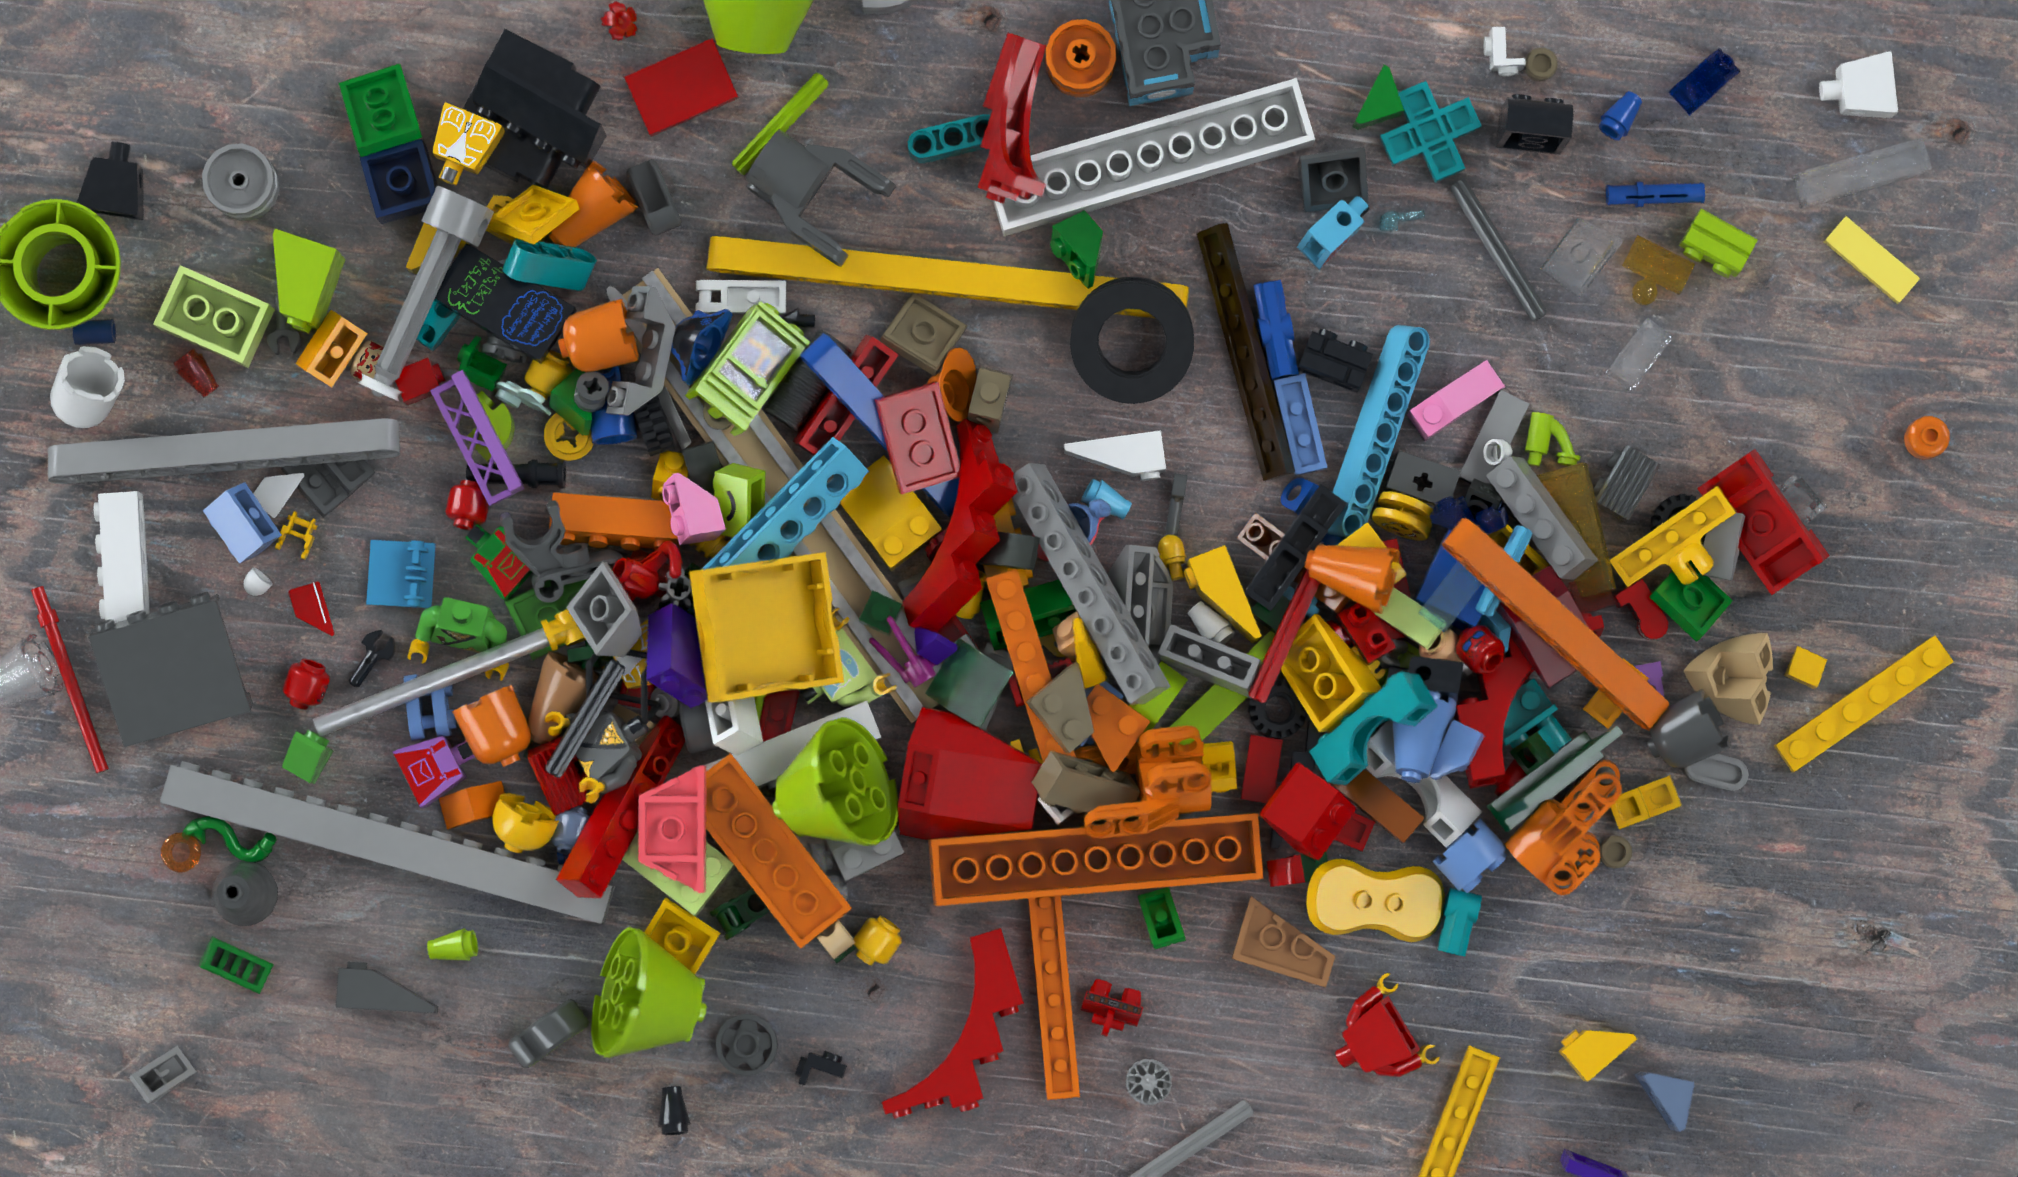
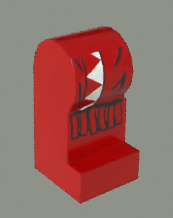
M1640 579L1611 598L1617 608L1624 605L1628 607L1637 621L1636 628L1642 638L1655 640L1666 634L1668 620L1662 609L1649 597L1652 593L1644 580Z

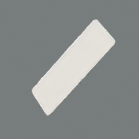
M664 387L662 392L658 394L660 403L681 449H685L691 444V440L667 388Z

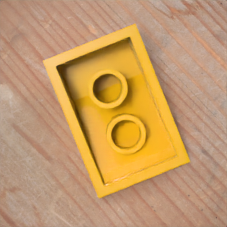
M884 455L867 468L869 472L863 478L861 484L852 489L840 501V505L890 571H893L929 544L930 540L943 530L913 491L902 495L899 494L892 465Z
M1226 545L1188 559L1186 563L1187 568L1184 569L1183 574L1189 589L1195 588L1198 596L1230 622L1251 643L1257 642L1261 638V634Z
M1314 614L1299 628L1281 668V672L1319 732L1329 733L1335 730L1346 715L1358 710L1369 695L1382 689L1369 667L1319 614Z

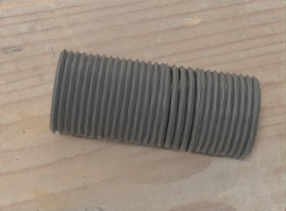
M820 329L815 332L809 345L804 349L806 350L825 333L847 356L851 354V350L847 346ZM800 356L792 370H790L789 375H786L787 378H784L782 385L775 391L776 394H774L768 405H766L767 407H765V411L796 432L801 429V426L805 423L804 421H807L806 418L814 410L813 407H816L815 404H818L817 401H820L821 394H824V391L828 388Z

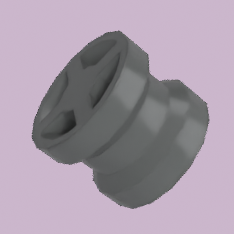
M598 372L582 374L577 380L574 393V401L578 408L587 412L600 410L605 405L609 384L607 379Z

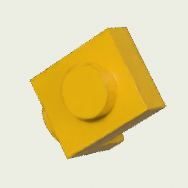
M666 451L660 454L652 482L651 497L653 499L664 501L662 494L663 484L672 474L680 473L689 478L682 453Z
M1233 742L1204 744L1202 762L1211 772V791L1223 793L1228 790L1237 789V768Z

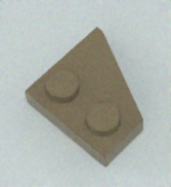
M1077 662L1069 665L1026 702L1066 754L1072 752L1094 733L1082 675Z

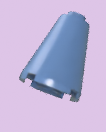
M1429 690L1438 707L1416 726L1399 724L1392 720L1395 770L1397 774L1401 775L1403 781L1420 783L1421 779L1429 776L1440 746L1456 712L1457 703L1450 697L1448 702L1440 700L1441 693Z

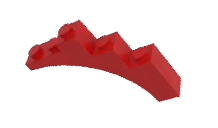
M1007 33L983 103V107L992 109V113L980 147L988 149L990 152L977 187L988 191L986 198L1003 204L1006 198L1017 201L1018 196L1029 199L1031 193L1042 197L1046 186L1033 169L1029 146L1033 95L1046 45L1011 33Z
M964 419L957 426L961 470L952 518L943 542L931 565L915 588L902 601L908 626L915 629L916 627H921L937 633L982 589L976 563L1000 541L996 521L993 516L1018 492L1013 471L1006 464L999 463L989 428Z
M1591 613L1582 614L1589 629L1600 637L1604 629L1602 615L1592 617ZM1511 636L1508 651L1505 652L1506 658H1504L1502 664L1491 673L1477 674L1483 701H1479V698H1469L1462 700L1460 705H1456L1454 720L1484 735L1474 758L1466 770L1470 789L1502 783L1505 776L1502 746L1507 713L1519 688L1534 672L1533 667Z
M1001 928L970 937L975 962V989L970 1014L959 1040L946 1059L927 1078L906 1092L882 1101L885 1115L892 1113L894 1119L913 1113L911 1107L923 1103L925 1109L944 1104L942 1097L949 1096L952 1108L959 1106L960 1112L979 1107L978 1100L984 1099L973 1060L979 1059L980 1065L999 1059L998 1053L1004 1050L993 1013L999 1011L1000 1017L1019 1012L1018 1005L1024 1004Z

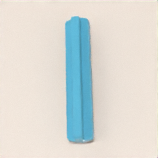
M1515 526L1504 548V551L1518 564L1532 537V531L1524 526ZM1485 587L1476 610L1484 616L1492 617L1501 600Z

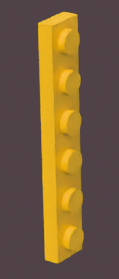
M1934 635L1775 744L1774 747L1789 769L1795 772L1954 661L1936 635Z

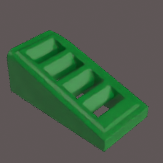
M212 936L198 966L260 994L274 964ZM220 947L224 951L215 967L211 963ZM234 953L236 957L229 972L223 970L230 954ZM243 958L249 961L241 978L235 975ZM256 963L261 967L252 984L247 980Z

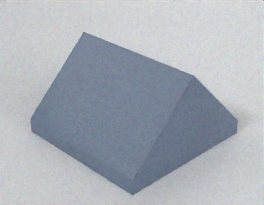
M1642 1071L1636 1073L1635 1077L1670 1130L1681 1132L1686 1129L1695 1082Z

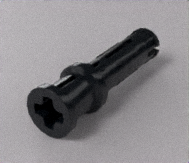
M532 459L528 461V464H513L522 484H528V487L538 488L539 485H558L560 489H565V460H559L558 463H539L537 459ZM467 464L466 480L477 482ZM479 464V465L488 467L489 464ZM494 464L492 469L499 471L497 465ZM478 469L484 479L486 471ZM494 473L490 474L489 484H506L502 476Z

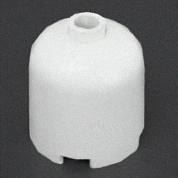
M83 346L80 347L79 351L64 356L50 392L51 407L56 416L65 424L76 428H90L100 424L110 413L125 379L124 370L122 367L118 368L110 360L111 354L96 347Z

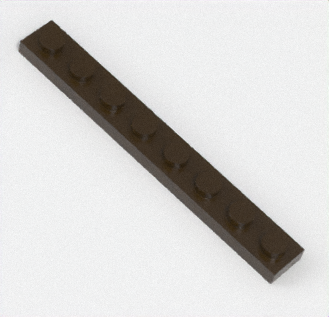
M1228 223L1217 224L1196 234L1263 481H1269L1293 473L1295 469Z

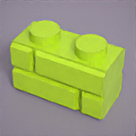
M1700 209L1679 246L1685 249L1683 254L1696 262H1701L1703 259L1713 265L1712 270L1715 273L1729 278L1730 275L1736 277L1741 272L1758 240L1709 212Z

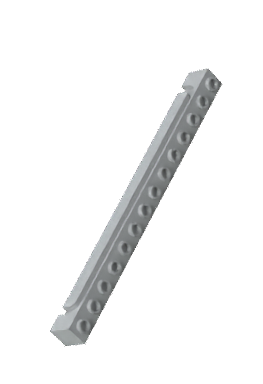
M181 761L180 767L170 765L160 803L605 924L615 886L608 885L602 898H578L556 880L563 865H558V869L553 870L545 867V860L527 856L526 862L513 859L515 852L496 847L495 852L491 853L482 850L483 843L465 838L463 845L450 841L452 836L450 834L433 830L431 836L419 833L420 826L401 821L400 827L387 824L389 818L374 813H370L368 819L356 816V808L338 804L337 810L324 807L326 800L308 795L306 801L293 798L294 791L275 787L274 793L262 790L263 783L244 778L243 784L230 781L232 774L213 770L211 775L199 772L200 766Z

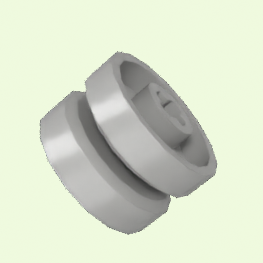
M243 143L228 144L216 150L206 161L202 173L203 189L209 201L224 215L238 221L255 220L267 214L275 205L280 192L279 176L274 165L257 148ZM244 177V184L241 186H237L241 183L240 179Z

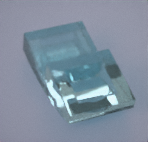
M1457 561L1418 613L1445 633L1482 583Z

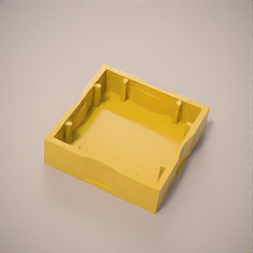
M826 552L689 571L708 702H723L761 696L773 692L844 683L839 641L832 620V592Z

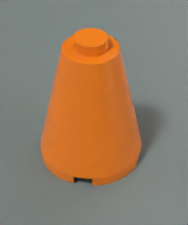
M592 161L587 166L568 197L577 200L579 210L551 231L552 233L549 237L555 244L576 247L630 215L638 208L635 205L636 201L617 178L603 175L607 169L598 162Z
M1318 545L1315 551L1309 550L1305 569H1309V576L1368 609L1382 614V606L1386 607L1397 575V572L1391 569L1392 563H1399L1400 551L1394 548Z

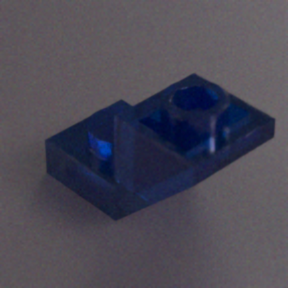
M1718 48L1668 92L1690 116L1741 71L1735 66L1733 59Z
M1453 496L1439 500L1435 503L1436 507L1433 508L1430 515L1433 523L1451 530L1456 527L1462 518L1468 519L1486 534L1506 527L1509 520L1504 507L1498 510H1494L1493 507L1486 508L1475 515L1476 519H1474L1463 496L1455 500Z

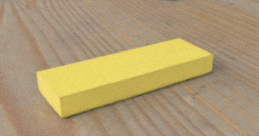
M1847 216L1841 220L1824 240L1826 245L1897 304L1902 301L1920 279Z

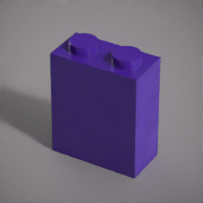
M671 603L648 615L646 680L688 707L693 708L708 700L696 618L674 603Z

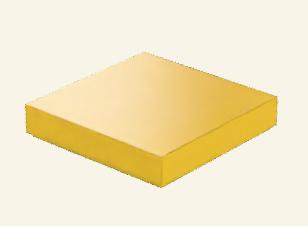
M532 185L492 215L489 225L493 230L534 245L577 212L579 206L577 200Z

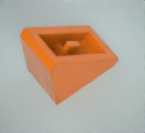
M497 781L469 787L439 798L447 830L492 818L500 795L505 794L503 782Z

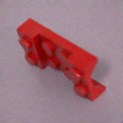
M1754 449L1697 489L1703 496L1719 486L1735 511L1745 515L1738 548L1769 593L1773 595L1811 568L1823 562L1830 555L1812 529L1809 531L1806 529L1772 480L1773 473L1757 450Z

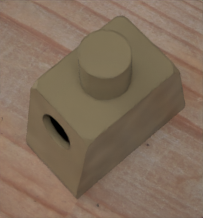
M983 366L980 367L967 420L983 424L989 428L990 432L998 434L1013 374Z

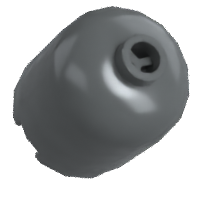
M1703 689L1670 705L1650 730L1652 739L1647 740V744L1655 758L1661 756L1664 762L1673 768L1680 769L1690 766L1731 747L1730 737H1722L1719 726L1723 725L1724 722L1711 698L1707 697L1704 699L1705 693Z

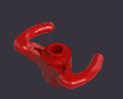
M667 540L640 562L631 558H620L613 566L612 571L632 602L636 597L646 599L654 595L658 590L660 580L657 571L668 558L670 559L669 575L671 578L678 579L681 576V552L675 543Z

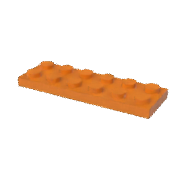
M731 753L706 772L707 831L796 945L802 949L849 912L852 907L783 819H778L775 816L772 805Z

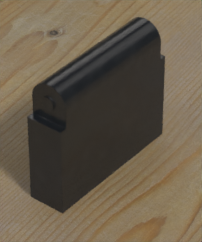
M504 29L488 59L584 115L587 114L601 87L590 78L576 72L574 63ZM478 79L463 109L481 116L476 112L478 107L472 101L479 82ZM496 117L493 122L502 125L504 128L505 122ZM504 128V136L484 166L517 183L521 177L536 186L548 189L562 162L560 160L562 155L552 149L549 153H546L532 144L534 139L523 133L521 137H518Z

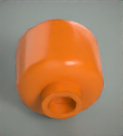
M1923 416L1915 420L1908 426L1904 435V442L1908 452L1921 460L1932 459L1942 454L1947 449L1950 441V432L1947 425L1941 419L1933 416Z

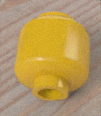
M550 350L541 364L533 359L525 374V381L531 387L530 390L541 394L547 400L551 396V391L572 373V368L568 365L570 360L563 358L562 354Z
M881 915L878 918H868L853 939L855 947L859 950L856 956L870 966L874 962L887 964L901 945L902 940L898 934L901 929Z

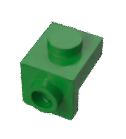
M475 336L469 345L464 343L457 357V361L461 363L459 371L463 370L470 382L493 391L497 386V382L505 374L507 364L479 352L482 338Z

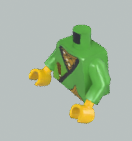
M447 597L443 599L441 606L435 605L422 612L415 634L417 639H414L410 644L408 659L411 660L413 653H420L423 655L422 664L425 663L430 649L428 643L430 640L434 643L480 653L507 642V630L504 624L496 620L490 608ZM509 663L485 671L486 677L490 679L494 670L500 673V681H502L509 669Z

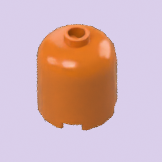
M614 300L570 315L563 325L564 338L558 339L562 357H569L573 366L583 372H594L638 361L639 352L634 331L627 333L625 319H627V309L623 300Z
M512 685L489 693L472 704L463 705L452 711L472 753L477 760L484 764L501 762L502 767L519 761L521 759L518 753L525 750L531 742L532 735L528 722Z

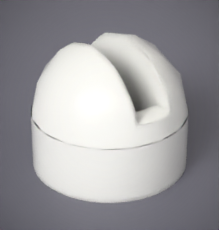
M1491 439L1485 444L1483 454L1487 463L1500 465L1509 456H1512L1513 451L1507 441Z
M252 568L244 579V589L252 596L266 593L273 585L271 580L256 568Z

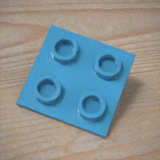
M371 540L366 605L432 607L436 543Z

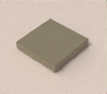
M912 292L881 336L880 342L935 376L944 363L947 354L955 347L964 334L967 325Z

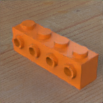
M553 492L552 500L556 501L559 505L560 518L565 527V534L560 545H569L576 542L588 543L589 546L595 548L615 545L630 551L639 550L640 548H653L655 551L663 542L670 540L680 550L681 545H679L678 538L671 529V511L669 505H666L664 501ZM550 516L549 529H550V526H551V524H552L551 516Z

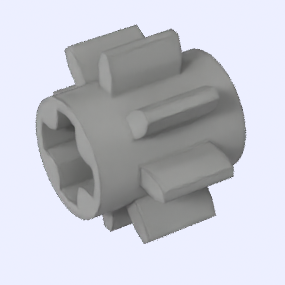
M682 569L681 576L678 579L671 578L668 571L666 573L668 583H659L658 589L666 591V594L661 598L662 603L670 601L677 606L684 604L688 609L691 608L689 600L690 596L693 597L691 581L684 576V569ZM677 583L683 584V590L687 591L682 592L681 597L675 596L674 590L670 589L675 588Z

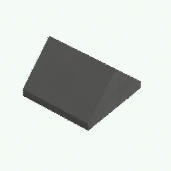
M1365 147L1300 156L1297 166L1305 212L1331 209L1341 199L1348 204L1356 196L1369 203Z

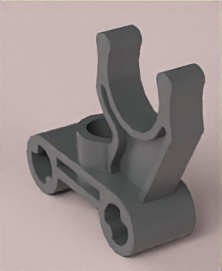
M554 500L546 504L552 520L550 529L543 537L537 540L523 539L514 532L511 513L504 512L500 515L505 531L506 545L533 572L531 582L538 599L546 603L554 602L562 596L564 591L563 585L589 579L601 562H607L608 565L614 563L615 565L620 558H623L621 553L614 549H603L589 553L585 543H573L561 549H556L564 537L565 527L560 518L559 505ZM552 580L550 582L551 586L544 588V581Z

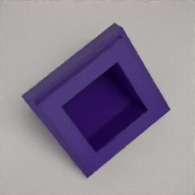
M916 627L914 631L916 653L935 665L940 664L958 649L957 644L936 632L921 627Z

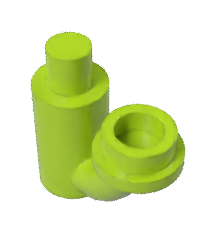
M1532 412L1525 451L1529 452L1528 465L1540 467L1542 455H1547L1552 434L1557 439L1562 452L1556 453L1558 458L1557 464L1576 467L1577 461H1580L1581 457L1575 455L1570 438L1562 424L1554 419L1552 415Z

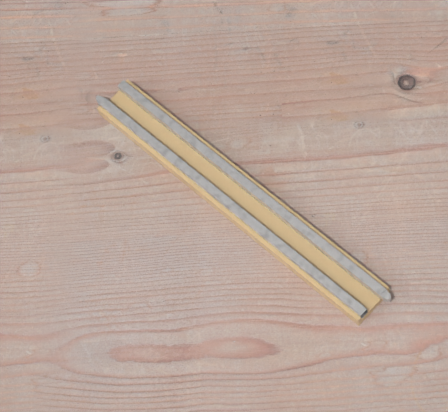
M659 268L645 275L642 278L643 281L636 285L651 286L657 289L675 326L681 320L693 316ZM609 286L607 288V295L610 301L622 299L628 311L627 301L632 289L622 295L617 289ZM627 318L625 319L627 333L634 331L638 351L641 354L643 348L642 338L647 329V324ZM670 352L664 387L667 388L669 394L705 443L714 441L719 462L723 467L736 463L766 471V505L803 467L802 463L762 409L759 410L751 421L747 430L737 436H733L730 433L735 426L734 424L724 430L711 428L703 417L705 401L698 395L690 400L685 396L694 382L690 386L685 384L682 380L679 360ZM742 383L741 390L754 400L753 396ZM811 498L805 502L804 507L809 504ZM836 509L828 513L817 524L816 529L810 535L805 536L794 547L789 557L826 552L832 592L831 611L836 607L840 608L835 613V617L839 622L849 617V622L842 628L876 675L891 674L885 678V686L887 688L897 686L896 690L889 694L911 724L917 721L922 707L934 709L949 697L955 703L961 704L963 697L959 689L964 687V684L956 677L945 660L933 667L937 675L914 688L910 681L905 684L900 674L870 644L869 638H875L907 670L904 663L908 662L909 658L893 631L890 636H887L859 622V618L873 590L903 604L902 599ZM788 521L782 525L781 530L787 526ZM903 607L896 624L915 656H918L914 635L915 628L908 626Z

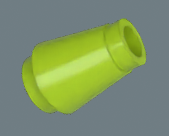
M463 928L434 940H428V955L431 960L469 961L471 957L478 954L476 934L473 930L467 931Z

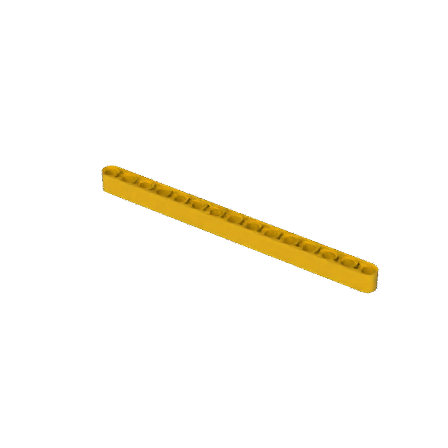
M719 236L710 237L706 270L725 274L907 293L914 292L917 294L1078 310L1082 301L1094 289L1108 281L1117 279L1114 277L1095 276L1093 287L1087 289L1080 279H1075L1071 273L845 249L842 250L849 257L840 267L807 245ZM1159 282L1173 291L1187 309L1188 286ZM1125 309L1114 313L1118 315L1155 318L1153 315L1140 309Z

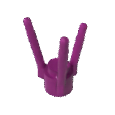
M889 616L887 622L909 658V661L904 663L907 670L875 638H869L870 644L900 674L905 684L910 681L915 688L937 675L933 669L936 666L934 663L925 658L923 659L920 655L915 656L893 617Z

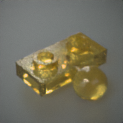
M1637 235L1622 266L1645 277L1644 280L1634 284L1632 297L1640 305H1649L1656 300L1658 295L1656 283L1680 295L1695 264Z

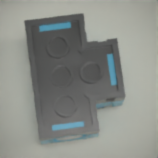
M1109 0L1113 24L1115 23L1118 52L1122 59L1121 67L1124 82L1128 89L1127 98L1129 106L1192 95L1195 79L1193 71H1191V62L1202 58L1211 59L1218 57L1221 46L1212 0Z

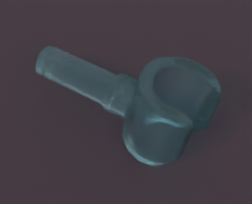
M1424 210L1408 213L1388 211L1380 217V230L1398 231V221L1425 218Z

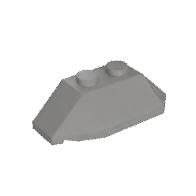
M1125 545L1107 575L1155 660L1159 663L1161 659L1158 651L1171 624L1173 581L1166 566L1160 559V554L1156 547Z

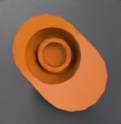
M953 348L947 354L942 370L927 381V384L939 382L947 416L957 422L963 421L968 417L976 384V366L972 356L963 348Z

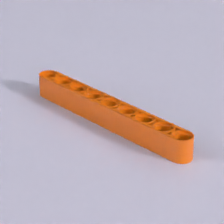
M1462 518L1442 543L1444 549L1634 723L1650 731L1669 707V702L1473 522Z

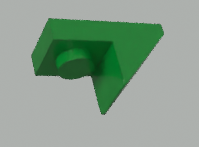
M1169 887L1137 896L1154 950L1186 940Z

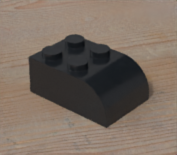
M1514 94L1512 98L1507 97L1499 112L1496 148L1560 155L1572 138L1573 105L1564 104V100L1558 98H1545L1544 101L1531 100V96Z

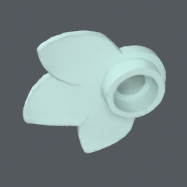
M508 380L506 383L497 382L496 388L498 391L495 395L497 399L514 408H518L522 402L532 409L549 416L551 415V411L542 405L545 398L541 394L529 389H523Z

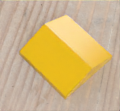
M668 898L663 900L644 931L646 935L695 975L721 934Z

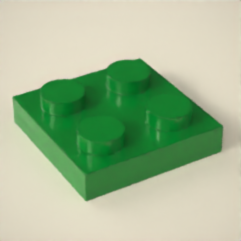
M1690 560V565L1699 577L1696 581L1688 585L1682 584L1671 570L1649 597L1697 642L1705 635L1733 600L1708 576L1700 575V572Z

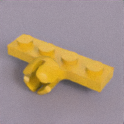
M1717 486L1609 561L1627 587L1662 564L1670 566L1682 584H1691L1699 577L1690 565V560L1701 575L1709 572L1714 566V561L1702 545L1701 538L1737 512L1719 486Z

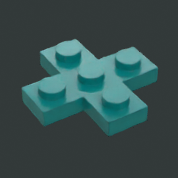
M1427 81L1398 92L1404 108L1403 113L1408 123L1379 137L1392 167L1422 154L1435 183L1464 171V163L1453 140L1482 127L1470 98L1467 97L1439 109Z

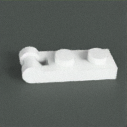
M696 281L699 303H696L695 312L700 310L711 315L723 309H728L732 314H745L751 306L762 301L775 307L779 314L786 315V281ZM712 292H721V303L712 302Z

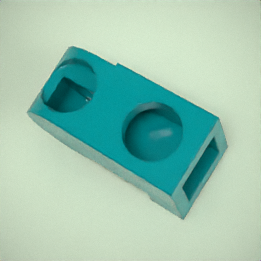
M433 301L416 340L429 350H436L461 316Z

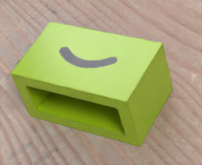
M731 463L715 471L713 479L714 496L718 498L726 528L721 535L733 538L765 506V470Z

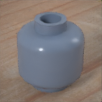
M576 806L556 815L554 821H559L551 838V842L557 847V852L569 856L590 818L587 815V809Z

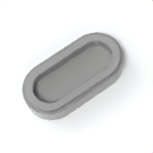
M1715 754L1683 768L1686 777L1691 781L1726 791L1741 789L1747 783L1749 777L1748 769L1741 760L1721 754Z

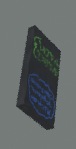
M466 243L448 269L434 301L541 364L562 334L565 320L570 315L576 313V307L537 284L510 278L503 272V264Z

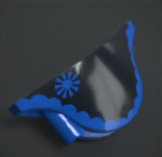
M723 309L711 315L697 310L693 316L681 320L675 326L671 352L679 360L682 380L688 386L700 376L720 349L733 316L730 310Z

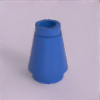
M1627 91L1624 96L1600 117L1599 129L1613 140H1620L1622 136H1627L1642 104L1641 98L1635 93Z

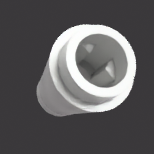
M1202 601L1193 606L1188 612L1202 637L1225 645L1233 637L1235 632L1230 628L1232 624Z

